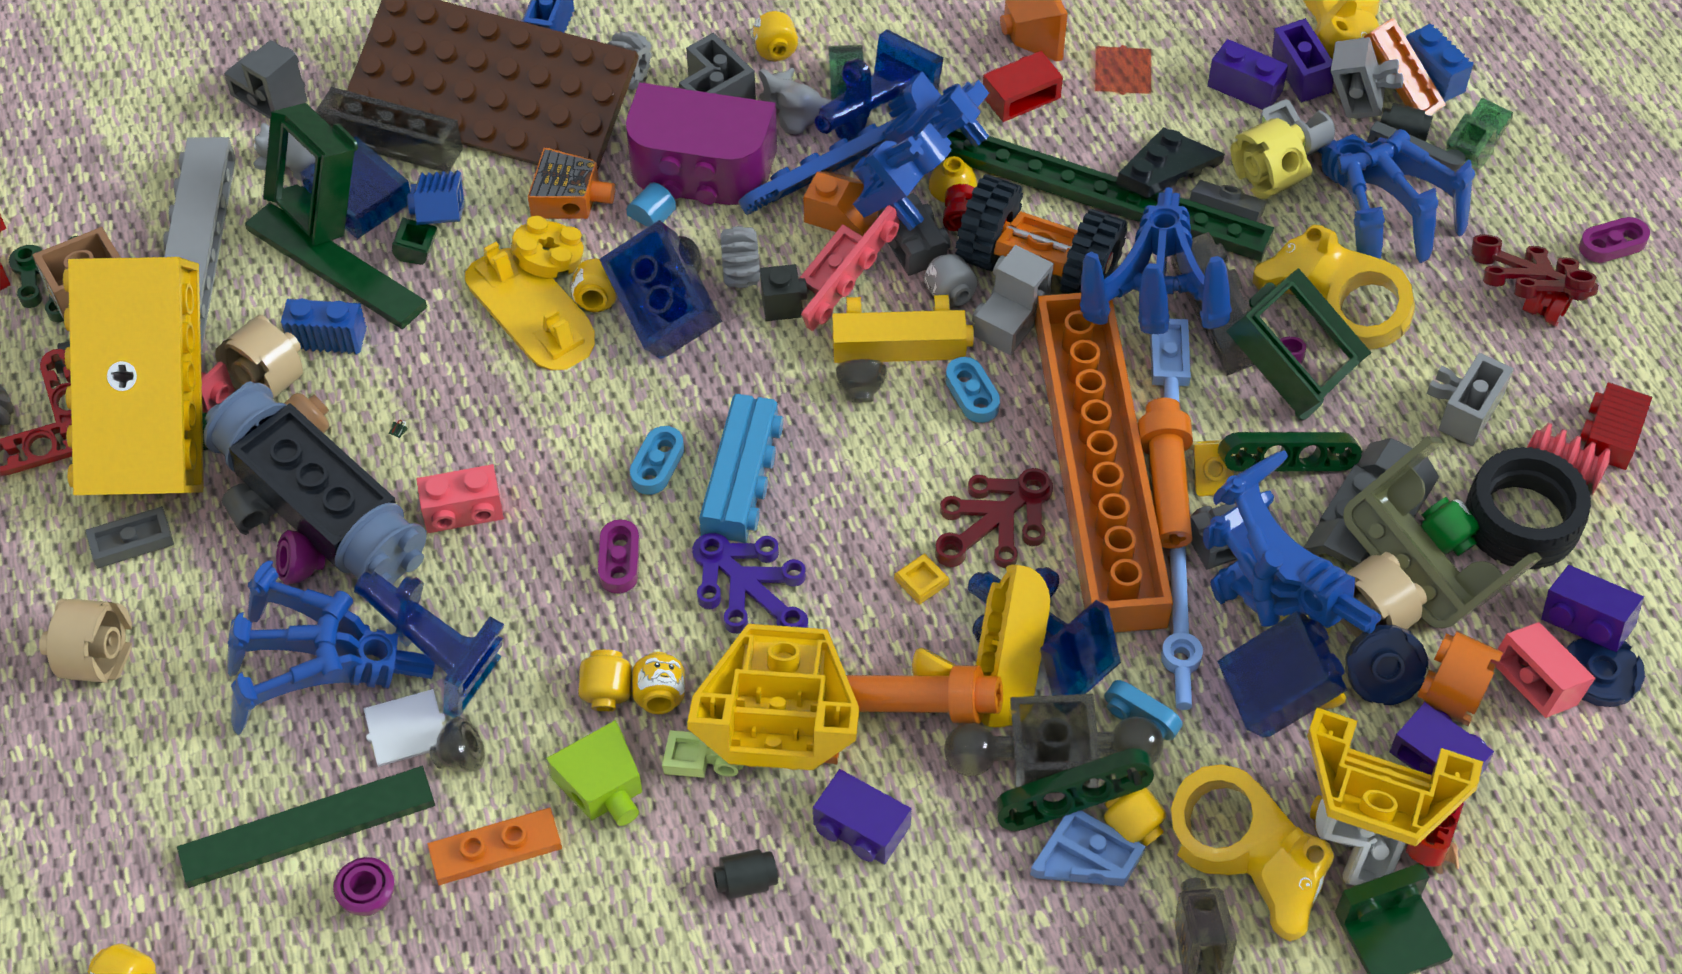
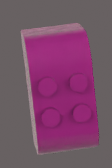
M639 82L626 119L630 168L633 180L642 189H645L650 183H658L665 187L674 199L698 200L706 205L713 203L739 205L738 201L744 195L768 182L777 152L776 103Z

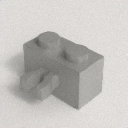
M1370 37L1337 41L1335 43L1331 73L1346 117L1358 119L1381 116L1385 88L1396 89L1403 86V74H1398V59L1388 60L1379 65Z
M1480 352L1463 379L1457 377L1452 370L1441 366L1435 380L1445 384L1432 380L1427 390V394L1432 397L1449 400L1438 430L1473 446L1503 398L1514 368Z

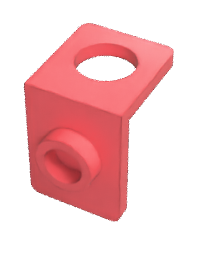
M221 361L208 373H201L202 411L207 413L213 406L221 404L235 391L226 364Z

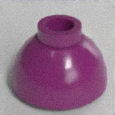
M287 530L281 535L276 551V569L279 579L283 584L292 585L303 582L315 570H323L325 557L305 535L292 530Z
M363 857L352 860L343 866L336 875L333 885L334 896L340 906L351 914L357 916L376 914L384 909L391 900L394 892L393 873L386 863L376 858Z

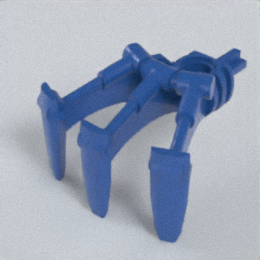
M1403 129L1396 130L1388 139L1380 137L1373 143H1368L1364 139L1352 134L1338 141L1333 140L1331 144L1318 149L1317 152L1322 154L1321 164L1323 173L1332 181L1345 187L1354 201L1357 209L1355 211V219H1353L1357 252L1381 259L1383 226L1385 222L1383 207L1369 208L1365 192L1367 189L1366 183H1370L1390 193L1406 208L1413 220L1416 257L1419 263L1430 258L1433 251L1436 210L1438 208L1436 188L1434 187L1418 194L1404 178V175L1425 180L1449 194L1453 198L1455 232L1458 236H1462L1465 233L1469 220L1472 180L1475 178V171L1472 168L1471 160L1468 159L1455 172L1430 157L1427 151L1410 142V135Z
M1165 188V193H1159L1157 206L1148 205L1145 207L1139 229L1135 235V244L1124 261L1111 275L1104 279L1098 254L1093 252L1086 254L1082 267L1080 309L1087 321L1100 325L1107 324L1110 313L1109 301L1115 297L1120 298L1133 289L1139 291L1138 322L1140 330L1146 334H1164L1168 332L1170 315L1167 294H1174L1175 291H1178L1179 294L1189 292L1196 300L1202 301L1200 316L1204 328L1213 329L1221 327L1230 321L1232 308L1230 305V286L1226 264L1219 256L1211 257L1204 276L1191 251L1192 235L1189 212L1185 207L1179 206L1180 194L1173 193V188ZM1152 253L1157 255L1156 264L1149 263ZM1176 254L1182 274L1166 276L1167 256Z
M1286 451L1276 452L1238 475L1230 476L1216 491L1213 500L1215 505L1223 502L1227 505L1236 503L1237 506L1221 516L1213 517L1203 532L1204 545L1208 550L1214 546L1223 547L1228 545L1238 559L1227 568L1219 570L1215 577L1211 579L1210 584L1216 600L1223 604L1228 600L1241 596L1244 603L1258 615L1260 624L1263 627L1276 625L1280 621V616L1301 613L1302 615H1308L1309 618L1321 623L1326 628L1332 627L1340 620L1345 619L1363 632L1372 633L1375 630V624L1381 620V614L1354 598L1355 578L1346 574L1338 566H1334L1330 561L1309 552L1295 542L1279 526L1267 508L1273 502L1274 495L1270 490L1260 492L1258 484L1288 457Z
M273 561L263 563L248 583L250 589L248 619L243 617L244 612H242L231 621L227 658V672L230 677L238 673L245 653L249 651L285 650L316 655L314 659L289 668V672L255 686L251 678L244 677L242 672L239 673L238 677L231 684L233 690L231 723L237 735H240L244 730L251 710L256 705L289 692L334 683H351V685L359 686V683H366L367 687L375 688L376 685H381L383 688L388 689L393 673L428 679L433 677L436 662L434 655L397 650L399 634H386V631L377 629L376 632L371 631L369 625H365L359 616L349 611L353 604V599L344 591H337L332 597L314 590L307 589L304 591L276 582L279 575L273 567ZM268 602L291 608L318 622L317 625L289 626L288 629L251 630L252 622L259 621L265 612ZM366 655L376 656V657L379 658L380 660H379V661L371 660V659L367 658Z

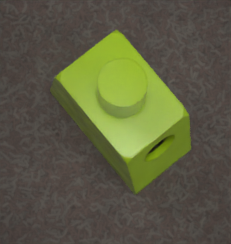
M616 720L546 758L552 780L591 821L609 811L617 825L624 826L631 823L639 815V810L631 798L642 793L640 775Z

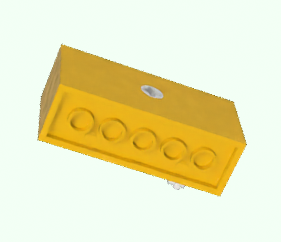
M181 257L68 259V269H65L63 273V285L65 291L69 292V308H66L64 311V325L66 330L70 331V347H67L65 350V365L71 374V386H68L66 389V404L68 409H71L72 425L68 426L66 437L68 447L72 448L73 464H70L68 467L67 478L69 486L73 487V495L203 492L199 263Z

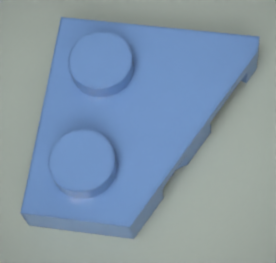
M1078 811L1064 816L1032 865L1030 875L1039 879L1124 887L1144 855L1146 846L1139 842L1132 843L1127 841L1114 828L1083 811Z

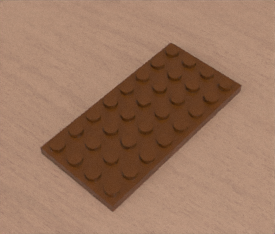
M382 0L340 109L344 113L534 165L539 164L543 148H550L594 160L597 163V169H599L639 60V55L633 50L441 0Z

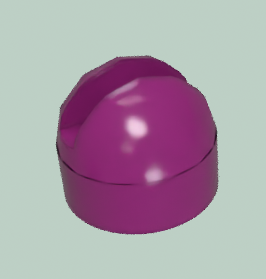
M1291 336L1279 339L1301 364L1306 354V343L1300 338Z

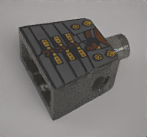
M1202 878L1187 879L1181 884L1174 922L1183 974H1231L1237 938L1224 891L1219 888L1207 889L1206 881ZM1208 946L1206 949L1201 950V947Z

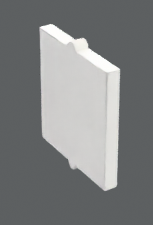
M433 689L363 708L369 729L366 738L368 742H372L378 767L448 747L442 724L445 721V716L439 713Z

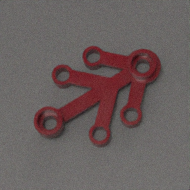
M1481 234L1473 237L1471 253L1474 255V261L1480 264H1493L1497 261L1513 267L1487 266L1483 277V282L1487 285L1503 286L1506 279H1517L1514 294L1525 299L1535 298L1537 291L1565 292L1567 297L1578 301L1587 300L1598 293L1599 285L1596 283V275L1586 270H1579L1580 263L1576 259L1568 257L1559 258L1556 270L1554 271L1548 259V250L1544 247H1527L1525 259L1501 251L1502 240L1496 236Z
M1029 468L1023 471L1017 479L988 478L984 475H974L968 482V492L972 497L983 499L990 493L1011 495L1004 501L966 500L956 496H947L941 501L940 513L947 520H957L962 515L983 517L960 535L952 532L942 534L937 539L935 545L937 561L946 567H956L962 564L966 558V551L998 526V546L994 551V561L999 567L1006 568L1017 562L1018 551L1014 546V513L1025 504L1027 523L1022 528V540L1029 546H1038L1043 543L1046 531L1042 525V503L1048 501L1052 496L1053 483L1048 474L1038 468ZM981 483L984 484L986 488L983 490H976L973 487V485ZM1035 485L1038 486L1040 489L1031 490L1027 487ZM953 504L959 509L951 512L946 510L945 507ZM1036 530L1040 533V536L1030 537L1027 532ZM947 550H954L957 552V554L947 555L944 552ZM1009 552L1013 557L1002 559L999 554Z

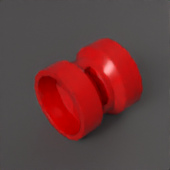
M956 184L949 187L945 192L946 208L943 212V225L949 231H958L961 227V219L967 209V200L972 198L973 186Z
M1537 291L1535 298L1525 300L1522 310L1532 315L1537 313L1543 315L1546 322L1557 326L1559 316L1565 315L1573 299L1567 297L1565 292Z

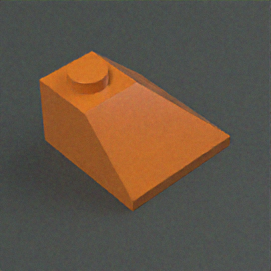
M1005 0L1004 15L1000 17L1003 34L1010 35L1015 46L1033 53L1042 51L1047 58L1054 61L1063 60L1068 13L1062 1Z
M832 171L816 172L803 196L804 222L837 232L842 225H845L863 236L878 218V211L863 217L853 203L861 195L864 184L859 179Z

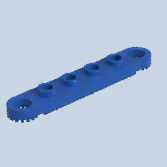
M893 120L879 127L876 124H871L862 129L857 134V138L849 142L847 138L841 139L829 147V152L821 156L818 153H813L800 162L801 166L791 171L788 167L779 170L770 177L771 181L744 195L738 201L745 215L751 214L758 210L757 207L761 209L762 204L767 206L768 203H773L809 185L816 172H835L868 155L874 147L888 141L883 135V131Z

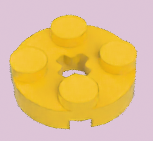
M531 216L527 219L526 224L521 225L515 230L510 249L511 255L513 257L515 254L519 259L518 265L530 274L544 278H557L558 272L569 270V275L574 273L582 261L584 251L581 241L582 233L575 227L547 221L541 216Z

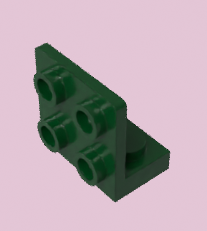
M1420 863L1343 890L1335 914L1367 974H1415L1450 961L1453 956V952L1422 899V893L1429 880V875Z

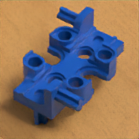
M920 72L906 85L903 95L889 102L888 106L891 108L889 115L895 119L883 131V135L888 141L874 147L867 157L863 156L853 168L854 174L864 184L861 195L853 203L863 217H867L890 205L895 208L897 217L909 231L924 220L921 213L907 196L921 178L936 168L951 152V141L947 136L951 132L960 129L974 148L989 137L976 120L981 113L978 107L989 94L980 80L973 83L968 81L962 87L958 83L943 90V95H941L926 75Z

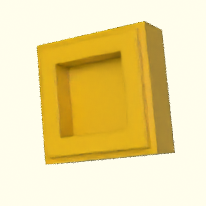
M925 553L894 574V580L919 605L950 583V578Z

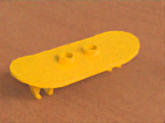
M497 241L485 247L484 256L472 262L466 270L465 283L470 292L479 300L525 355L537 366L548 370H567L588 358L595 346V331L585 313L553 278L539 277L523 270L518 265L519 259L515 254L512 257L511 248L499 249Z

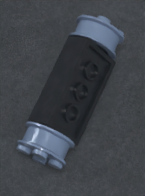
M249 381L229 395L221 404L213 406L207 412L205 417L207 425L203 436L206 447L214 453H222L225 456L226 465L297 532L305 535L314 547L338 570L347 574L352 573L358 579V587L362 592L382 596L391 589L394 582L404 573L412 572L420 566L424 559L422 550L426 543V530L419 524H410L405 520L403 509L396 504L395 497L291 403L288 405L276 403L273 400L272 391L266 385Z

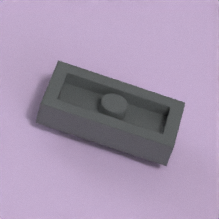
M1200 180L1193 188L1189 199L1256 222L1261 218L1267 203L1265 200L1243 194L1235 186H1218Z
M163 506L85 530L92 558L97 569L174 545Z

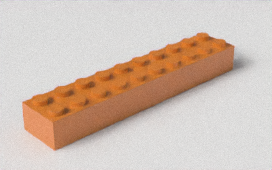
M1081 293L1038 296L1035 328L1088 633L1102 634L1166 629L1169 625L1173 600L1113 299L1109 301L1110 313L1108 315V323L1100 325L1087 321L1083 317L1080 309Z

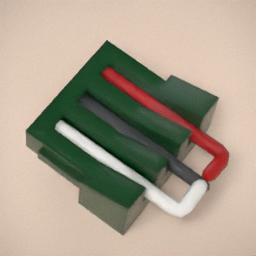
M398 420L397 423L393 422L389 434L400 438L408 429L405 426L406 422Z

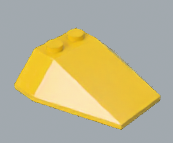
M747 624L692 696L687 729L728 764L749 767L787 768L790 770H814L856 741L859 706L828 629Z
M1317 707L1307 736L1327 817L1416 847L1476 791L1483 761L1441 748L1433 773L1429 775L1349 748L1358 721Z

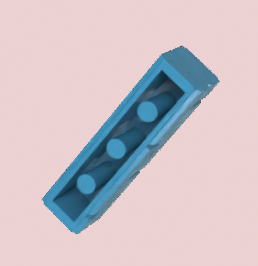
M733 395L699 517L701 536L708 533H717L726 537L727 540L746 543L749 530H757L760 508L755 507L757 499H765L768 477L764 476L766 468H773L776 447L772 446L773 438L781 437L784 417L778 415V404L774 399L762 397L754 399L753 396Z

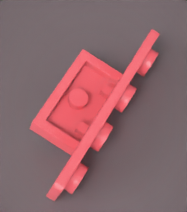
M890 205L887 206L863 236L842 225L800 276V278H805L807 289L816 294L801 313L808 329L813 331L818 325L825 324L830 319L833 308L842 297L850 294L855 286L856 279L864 269L867 270L874 264L877 253L884 244L891 242L895 238L900 225L895 208Z

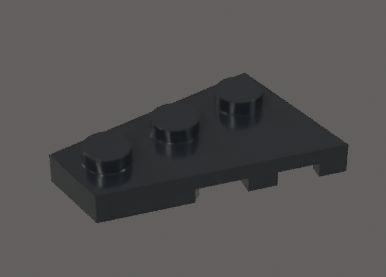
M1163 127L1118 173L1116 184L1148 198L1164 191L1165 188L1175 186L1177 180L1188 175L1194 178L1201 175L1202 169L1208 166L1214 169L1223 163L1225 154L1185 137L1179 131Z

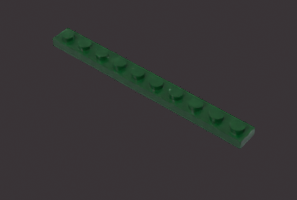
M960 129L951 132L947 136L951 141L950 148L952 150L945 159L953 156L959 157L972 168L1140 222L1146 206H1157L1159 193L1146 198L1117 185L1116 176L989 136L975 148ZM1180 197L1179 206L1185 207L1189 212L1193 240L1260 262L1262 261L1272 239L1274 227Z

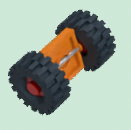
M985 174L978 181L977 187H974L972 198L968 200L966 212L961 219L962 225L958 230L957 236L959 239L955 247L957 249L955 254L962 257L966 263L993 271L997 260L1002 255L1007 256L1011 249L1017 245L1053 263L1052 275L1062 277L1060 283L1062 284L1060 288L1061 294L1081 293L1083 260L1087 253L1093 252L1098 254L1104 279L1117 269L1118 261L1123 252L1122 247L1126 240L1124 238L1127 233L1126 220L1090 209L1084 215L1083 222H1080L1078 230L1021 212L1022 203L1020 202L1023 199V193H1021L1023 188L1021 185Z

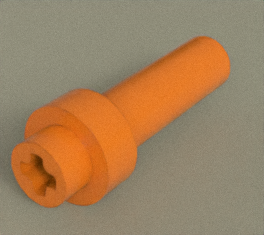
M1157 398L1146 405V414L1138 420L1137 424L1142 450L1150 456L1153 503L1161 545L1164 548L1175 549L1187 546L1192 542L1184 453L1193 444L1192 424L1190 416L1180 410V403L1177 400Z
M954 665L949 676L846 675L858 703L859 712L949 713L953 723L979 724L984 713L999 714L1002 710L1003 685L1001 677L984 676L980 666Z

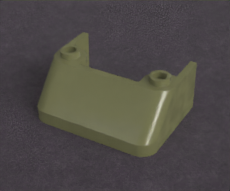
M1427 436L1351 499L1345 506L1343 519L1347 528L1371 556L1389 552L1397 558L1401 569L1409 576L1413 583L1420 585L1426 593L1427 602L1422 605L1421 617L1430 626L1443 629L1455 625L1492 599L1542 558L1537 552L1528 554L1504 574L1494 564L1487 561L1471 563L1461 572L1457 570L1409 513L1421 503L1425 495V484L1413 468L1443 444L1439 437Z

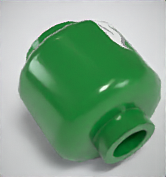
M1445 497L1421 514L1425 520H1423L1420 526L1444 554L1454 551L1458 557L1477 544L1473 537L1479 531V524L1461 500L1455 499L1450 501Z

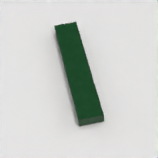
M271 202L245 223L247 231L402 330L427 308L425 299L333 241L313 245L312 237L308 236L282 209Z
M422 765L177 846L185 883L188 888L436 805Z

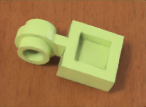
M669 731L662 763L664 774L705 778L707 764H713L714 771L717 774L732 777L736 776L738 771L744 767V765L728 764L692 732Z

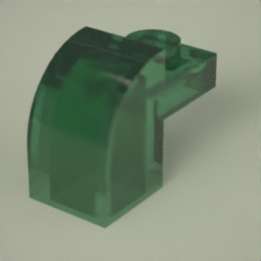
M828 46L830 100L850 106L865 105L863 46Z
M1481 98L1472 114L1468 115L1465 113L1447 140L1446 151L1451 149L1461 151L1465 155V162L1469 159L1472 166L1481 169L1494 153L1496 143L1513 118V112Z

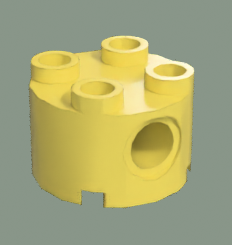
M1279 118L1269 119L1236 135L1235 138L1238 140L1231 144L1232 163L1238 178L1241 180L1246 177L1255 186L1250 191L1259 199L1272 197L1300 183L1312 174V167L1307 160L1303 146L1305 136L1302 129L1296 124L1290 126Z

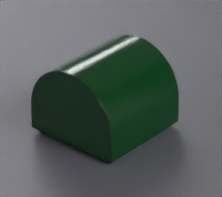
M402 217L392 243L393 255L401 262L423 265L428 258L437 234V227L429 224L417 225L415 220Z

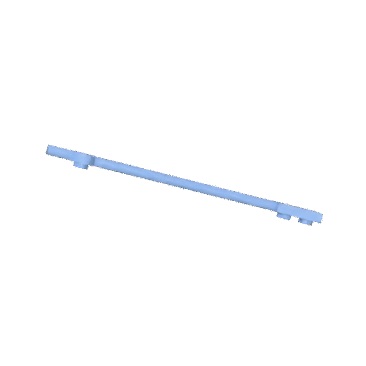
M1169 319L1168 332L1164 334H1150L1152 385L1164 386V398H1172L1180 403L1179 386H1189L1191 379L1188 319ZM1186 546L1170 549L1173 634L1165 639L1161 652V661L1164 667L1175 674L1176 708L1179 710H1189L1192 708L1191 673L1198 669L1203 655L1201 642L1195 636L1189 634ZM1177 653H1183L1188 657V659L1181 660L1176 658L1174 655Z

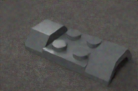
M1393 438L1370 443L1359 463L1353 466L1321 516L1320 522L1303 548L1315 555L1327 554L1353 568L1371 555L1345 525L1343 519L1345 506L1413 448ZM1428 456L1413 468L1425 484L1423 500L1409 512L1414 518L1439 479V475Z

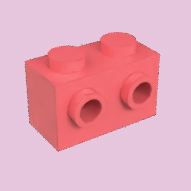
M494 464L416 478L420 506L427 533L504 519Z
M1540 622L1507 633L1497 649L1503 652L1500 661L1497 662L1492 659L1490 661L1496 664L1495 667L1545 718L1578 706L1595 680V677Z

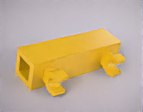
M934 295L933 311L862 313L861 297H846V313L832 314L834 363L954 360L959 357H966L967 347H973L974 343L973 325H966L965 310L949 309V295Z

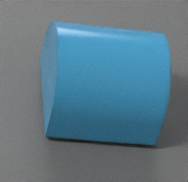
M650 183L627 206L626 212L628 217L655 231L676 210V203L672 194L665 187L658 183Z

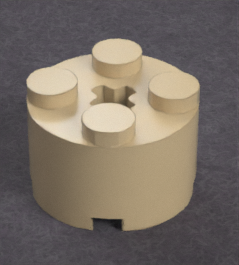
M257 315L224 340L215 350L216 362L221 361L226 364L228 372L234 379L232 384L235 391L246 382L252 381L266 385L272 391L274 399L303 374L302 362L298 351L301 350V345L297 338L289 332L283 333L263 315Z
M1385 552L1382 555H1372L1346 572V574L1355 578L1354 598L1381 614V620L1375 624V627L1378 625H1396L1408 629L1420 620L1422 605L1427 602L1426 593L1420 585L1411 581L1409 576L1401 569L1399 561L1393 554ZM1345 619L1339 621L1356 638L1363 632Z
M61 598L56 603L55 613L51 619L48 631L43 632L40 637V652L42 655L47 656L52 672L60 679L109 683L108 680H116L121 676L132 649V643L125 642V629L132 630L130 615L127 609L120 603Z

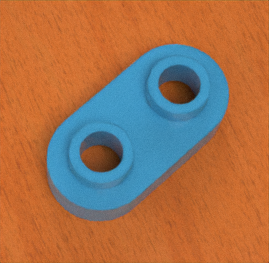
M959 357L952 360L946 368V385L964 415L971 421L978 423L993 420L999 412L1000 396L981 364L969 357ZM961 377H966L970 380H968L967 382H961L958 379ZM977 404H983V405H985L986 407H984V408H979V407H976L975 405H977Z
M660 426L651 430L645 438L630 466L631 484L639 493L646 495L659 493L667 486L684 454L683 436L676 428ZM664 446L671 448L667 452H662L659 449ZM647 475H653L656 477L650 480L643 479Z
M1115 680L1104 694V698L1108 703L1107 709L1114 716L1122 720H1127L1129 717L1142 725L1143 732L1156 741H1162L1163 739L1173 740L1183 726L1182 720L1173 710L1127 682Z

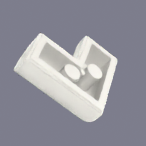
M1323 798L1320 801L1316 814V830L1320 839L1353 846L1342 874L1346 884L1357 886L1395 871L1405 846L1404 842L1327 817Z

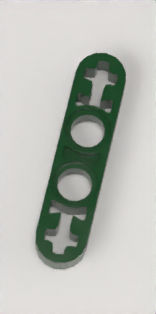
M1236 432L1227 435L1218 446L1219 456L1226 467L1236 472H1243L1265 459L1266 451L1277 445L1281 446L1280 451H1286L1288 457L1273 472L1346 471L1358 464L1362 457V450L1353 436L1345 432ZM1312 445L1316 446L1311 456L1299 458L1304 448Z
M1125 749L1007 790L996 801L998 823L1009 831H1021L1148 787L1154 778L1151 757L1142 749ZM1115 773L1116 779H1112V774ZM1093 778L1105 781L1103 785L1097 788H1088L1083 785L1087 780ZM1052 792L1065 794L1063 799L1055 802L1044 799L1047 794Z

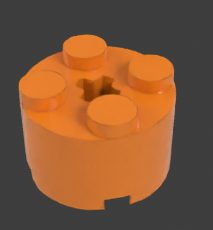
M1456 631L1454 636L1446 633L1434 658L1441 665L1437 673L1432 670L1428 671L1417 697L1423 699L1424 702L1435 710L1446 713L1451 719L1469 726L1472 716L1467 714L1466 711L1475 715L1494 674L1493 671L1496 664L1490 662V660L1499 662L1503 652Z

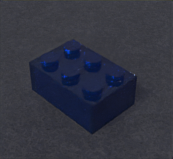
M658 220L599 259L643 348L659 359L669 356L722 322L678 234L662 221Z

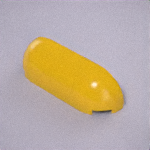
M1015 564L1007 566V573L1003 576L1000 583L993 582L990 587L975 665L982 668L984 676H1000L1002 680V710L999 714L984 713L981 722L988 727L1000 728L1009 726L1018 721L1029 709L1036 690L1050 611V594L1043 577L1030 567Z

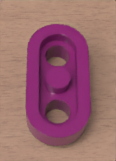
M1625 217L1596 225L1584 231L1579 243V251L1586 259L1598 263L1635 254L1645 248L1650 237V229L1646 223L1633 217ZM1624 237H1629V238H1631V239H1633V240H1630V241H1629V240L1625 239Z
M622 519L613 520L607 523L600 532L599 581L601 586L611 593H625L631 590L638 581L640 539L637 527L630 521ZM618 540L627 542L624 546L614 545ZM615 573L625 574L622 578H612Z

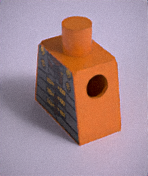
M543 148L528 194L531 216H541L545 219H588L593 202L613 204L615 183L599 181L597 163L594 160L550 148Z

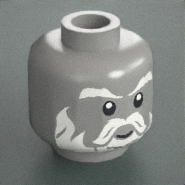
M956 254L941 255L933 259L924 276L925 285L933 296L949 295V308L958 307L969 302L978 286L975 273L965 260Z

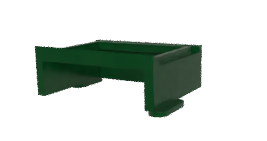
M307 103L271 111L263 200L275 202L308 236L312 237L313 245L344 237L354 152L358 150L357 141L340 124H334L331 127ZM289 133L316 158L312 194L305 187L298 184L283 188Z
M1299 268L1277 285L1273 283L1264 285L1249 299L1251 308L1226 330L1229 336L1295 411V416L1301 421L1309 418L1322 405L1324 397L1362 360L1371 354V351ZM1288 289L1349 358L1320 386L1260 318V315Z

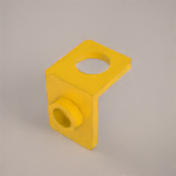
M1222 440L1194 441L1189 448L1194 450L1195 492L1198 496H1213L1226 480L1234 475V471L1228 469L1219 456L1218 446Z

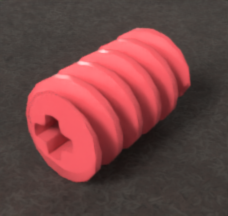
M1549 422L1541 430L1537 429L1527 448L1532 447L1534 449L1546 450L1567 460L1569 464L1571 463L1578 470L1579 474L1581 473L1582 478L1586 481V485L1592 483L1593 496L1609 465L1610 450L1606 448L1599 456H1596V443L1591 442L1582 450L1580 449L1581 437L1577 435L1570 443H1567V430L1562 429L1553 437L1551 436L1552 424Z

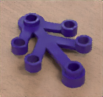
M708 533L700 536L694 542L692 547L693 558L697 564L703 567L702 584L697 589L698 603L702 608L714 609L721 603V590L717 585L719 569L730 578L729 608L724 613V626L727 631L738 634L748 624V614L745 610V592L776 619L777 626L808 628V617L803 610L797 607H787L761 584L785 583L792 587L801 585L806 578L805 565L801 561L796 559L788 560L782 567L741 566L734 560L757 558L764 563L775 561L779 555V546L775 538L763 536L756 543H730L723 535ZM709 546H715L718 548L717 550L712 552L706 550V548ZM764 547L773 548L770 552L761 551ZM791 570H797L800 572V574L796 576H791L788 574V572ZM706 593L715 594V596L710 599L703 597V595ZM733 617H740L743 619L738 623H733L729 621ZM791 617L799 620L794 624L786 622Z

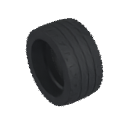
M1516 447L1496 453L1482 465L1476 474L1465 503L1479 524V531L1473 537L1477 542L1476 545L1483 552L1487 553L1489 557L1508 566H1514L1528 554L1536 552L1542 559L1530 569L1545 568L1562 561L1577 545L1589 518L1591 497L1585 479L1567 460L1546 450L1534 449L1532 447ZM1511 487L1533 490L1547 497L1558 508L1564 522L1556 527L1543 529L1521 526L1501 513L1495 506L1491 494L1499 489Z

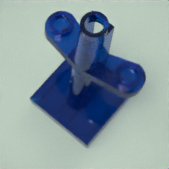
M886 29L879 35L874 74L871 76L870 68L860 59L854 58L847 61L842 70V78L846 82L847 91L819 108V115L814 120L816 128L823 134H829L835 129L839 139L847 138L848 141L857 138V134L866 127L870 112L903 95L906 85L918 73L923 72L934 87L939 90L944 57Z
M1049 567L1037 568L1035 571L1045 580L1051 598L1058 589L1059 575ZM989 571L986 573L977 572L969 580L968 591L986 604L992 583H1000L1001 579ZM1095 600L1069 624L1049 612L1044 645L1040 648L1053 701L1063 710L1067 711L1121 663L1107 605ZM984 615L977 618L972 629L978 643L980 642Z
M375 571L373 574L369 572L363 573L355 585L354 593L364 598L396 627L395 633L399 634L400 641L406 647L412 642L447 674L444 679L443 713L458 719L501 659V655L497 654V652L502 647L503 638L498 635L504 628V624L490 616L475 637L463 636L419 604L424 583L418 577L414 579L406 577L397 588Z

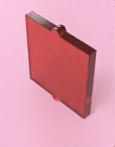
M1125 45L1121 47L1096 46L1095 91L1119 92L1121 95L1126 93L1151 94V49L1127 48Z

